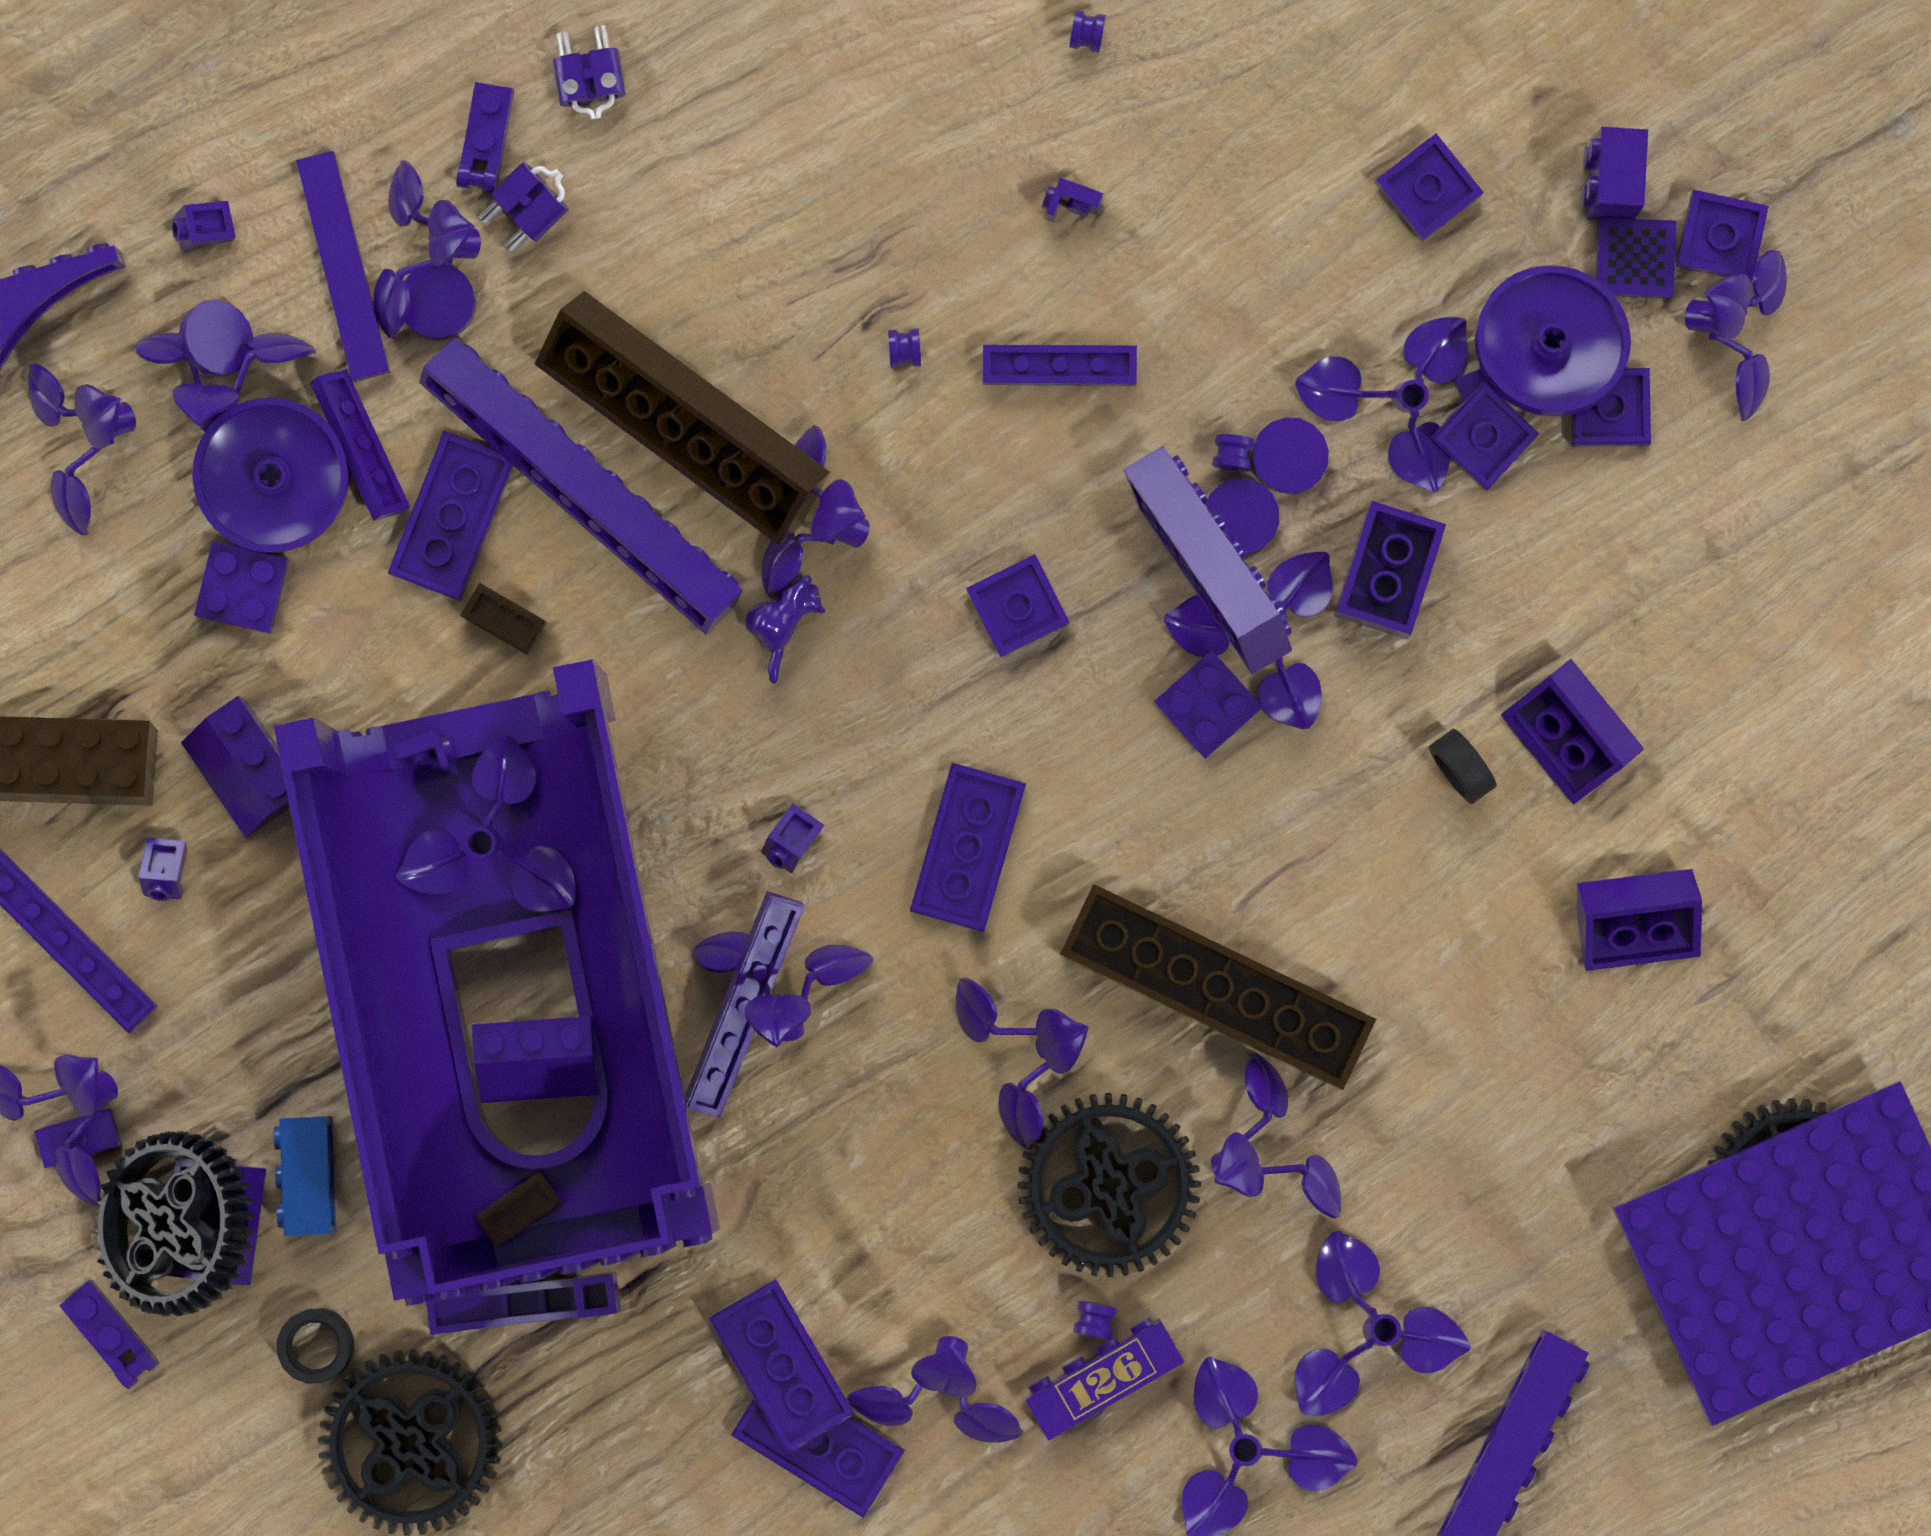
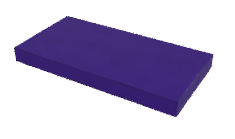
M443 431L391 562L388 574L461 602L514 466L494 449Z
M956 763L951 764L910 912L976 931H985L1026 783Z
M776 1279L708 1318L709 1323L786 1455L855 1415Z
M754 1398L731 1434L737 1440L863 1518L905 1449L860 1421L850 1417L786 1455Z

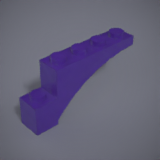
M108 243L96 244L88 247L86 254L72 257L71 254L59 255L50 259L49 265L35 268L34 265L22 266L13 270L12 276L0 279V371L17 343L52 306L79 287L100 276L126 267L122 252L114 245L109 247Z
M616 1271L515 1283L487 1291H481L479 1288L462 1296L444 1300L438 1297L426 1302L430 1335L533 1322L579 1319L616 1314L621 1311Z

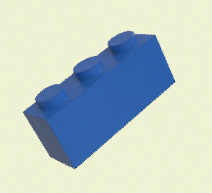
M332 1116L279 1118L280 1126L274 1127L273 1134L275 1150H281V1165H277L275 1168L276 1188L282 1189L283 1204L277 1205L278 1228H284V1236L336 1233Z

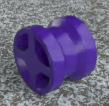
M1076 10L1069 48L1078 49L1080 46L1089 47L1092 52L1099 53L1106 15L1097 14L1093 17L1087 16L1084 11Z
M919 328L910 329L908 333L888 330L891 369L899 368L901 364L921 367Z
M1233 434L1216 435L1215 444L1218 447V453L1213 457L1212 466L1229 471H1250L1251 462L1248 459V451L1252 449L1254 439Z
M1079 1300L1078 1310L1081 1314L1079 1321L1074 1325L1073 1332L1111 1339L1112 1329L1110 1328V1321L1116 1315L1117 1308Z

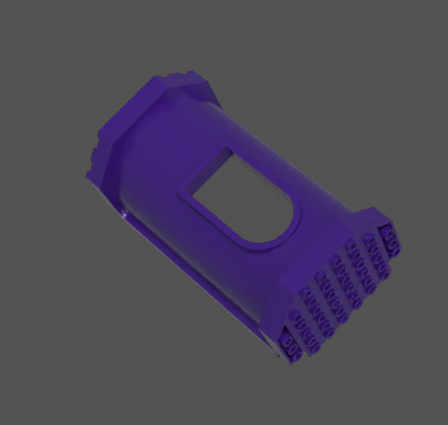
M593 659L552 667L557 695L551 696L549 691H541L527 696L366 729V735L364 736L359 731H338L315 718L274 726L378 1254L385 1253L394 1301L405 1299L406 1306L429 1302L438 1297L441 1300L454 1298L479 1288L481 1291L501 1288L519 1279L521 1283L539 1280L557 1271H560L561 1275L577 1272L599 1262L601 1266L615 1264L628 1260V1258H632V1256L640 1253L641 1258L662 1254L677 1246L676 1241L683 1240L684 1248L700 1245L713 1240L712 1234L720 1230L711 1183L703 1184L612 744L608 723L615 721L616 717L607 674ZM437 730L441 738L448 736L455 755V759L449 760L451 769L447 771L442 770L435 750L429 752L431 759L408 766L406 760L402 762L397 761L392 745ZM502 736H512L531 758L536 769L537 781L533 793L525 801L518 804H509L503 801L502 808L492 823V828L497 830L501 836V849L523 860H526L532 848L539 845L554 848L567 859L576 881V899L573 907L570 909L537 912L522 907L514 899L510 888L511 876L521 866L499 858L496 855L482 859L474 858L470 854L463 857L462 859L469 868V877L462 887L452 893L439 895L422 893L405 886L396 879V874L404 861L410 845L419 835L430 830L448 832L457 839L459 851H461L465 847L464 842L467 833L473 828L482 827L483 820L488 817L496 800L485 801L475 795L471 781L472 772L483 751ZM561 928L579 1017L593 1016L595 1018L599 1095H594L593 1110L585 1129L571 1144L554 1153L533 1155L517 1151L506 1145L494 1134L486 1121L451 951ZM540 1170L562 1201V1204L497 1249L476 1220L475 1214Z

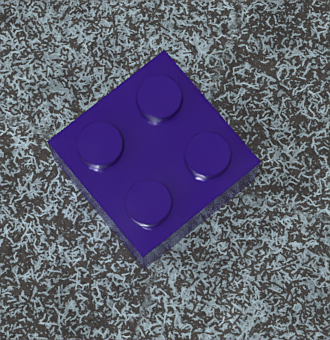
M1601 127L1595 138L1590 139L1589 146H1585L1583 169L1589 170L1587 184H1583L1581 206L1587 207V219H1599V217L1635 219L1645 205L1648 129Z

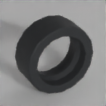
M1455 728L1429 746V751L1444 776L1468 803L1474 804L1497 787L1496 780L1484 760L1470 742Z
M325 1308L307 1309L292 1316L282 1326L277 1338V1357L282 1368L293 1379L306 1384L323 1383L338 1376L349 1365L354 1352V1336L348 1323L339 1314ZM309 1323L327 1325L335 1333L338 1340V1351L335 1359L328 1366L321 1369H310L303 1366L293 1353L295 1334L302 1326Z

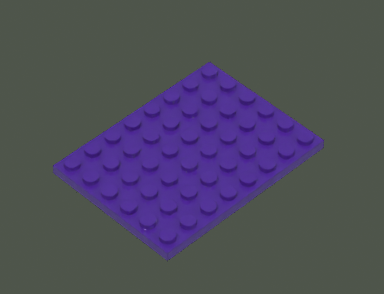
M1901 1081L1894 1082L1612 1207L1702 1410L1711 1426L1931 1329V1147Z

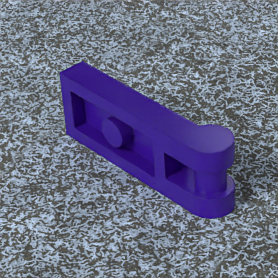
M475 82L461 163L457 173V187L469 189L470 185L483 187V191L491 193L497 188L514 96L513 88ZM474 163H487L486 171H473Z
M93 1280L86 1282L59 1305L112 1369L116 1378L125 1388L130 1389L138 1382L137 1377L145 1370H153L159 1364L153 1352ZM131 1349L136 1358L127 1365L121 1356Z

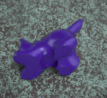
M799 574L795 576L785 588L779 591L775 602H761L747 613L745 619L747 630L755 634L760 643L771 652L768 665V675L771 683L775 684L778 681L784 647L790 641L801 617L812 612L821 614L826 612L821 604L819 588L814 584H810L812 578L809 575L803 577Z

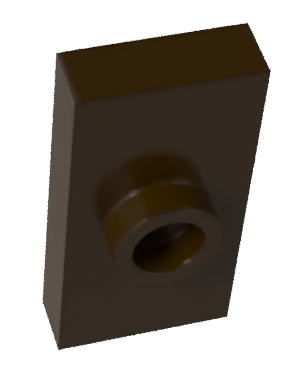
M480 582L460 614L462 618L526 655L531 651L547 623L542 618Z
M539 1170L475 1214V1218L498 1249L560 1206L562 1201Z

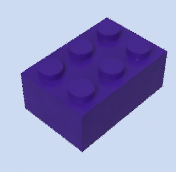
M1371 501L1364 517L1333 616L1408 639L1413 632L1446 524Z

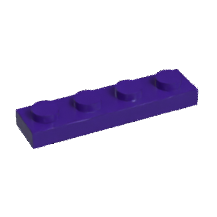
M983 345V385L1136 386L1137 346Z
M347 369L317 376L310 382V385L328 423L342 443L348 467L373 521L403 513L410 508V505Z

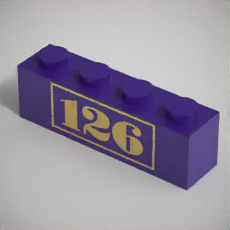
M1148 1317L1130 1328L1131 1336L1120 1342L1116 1337H1113L1096 1347L1099 1354L1085 1362L1082 1356L1062 1367L1065 1374L1053 1381L1050 1380L1049 1376H1046L1028 1387L1031 1393L1025 1396V1401L1048 1441L1184 1363L1183 1358L1160 1319L1152 1322L1151 1318Z

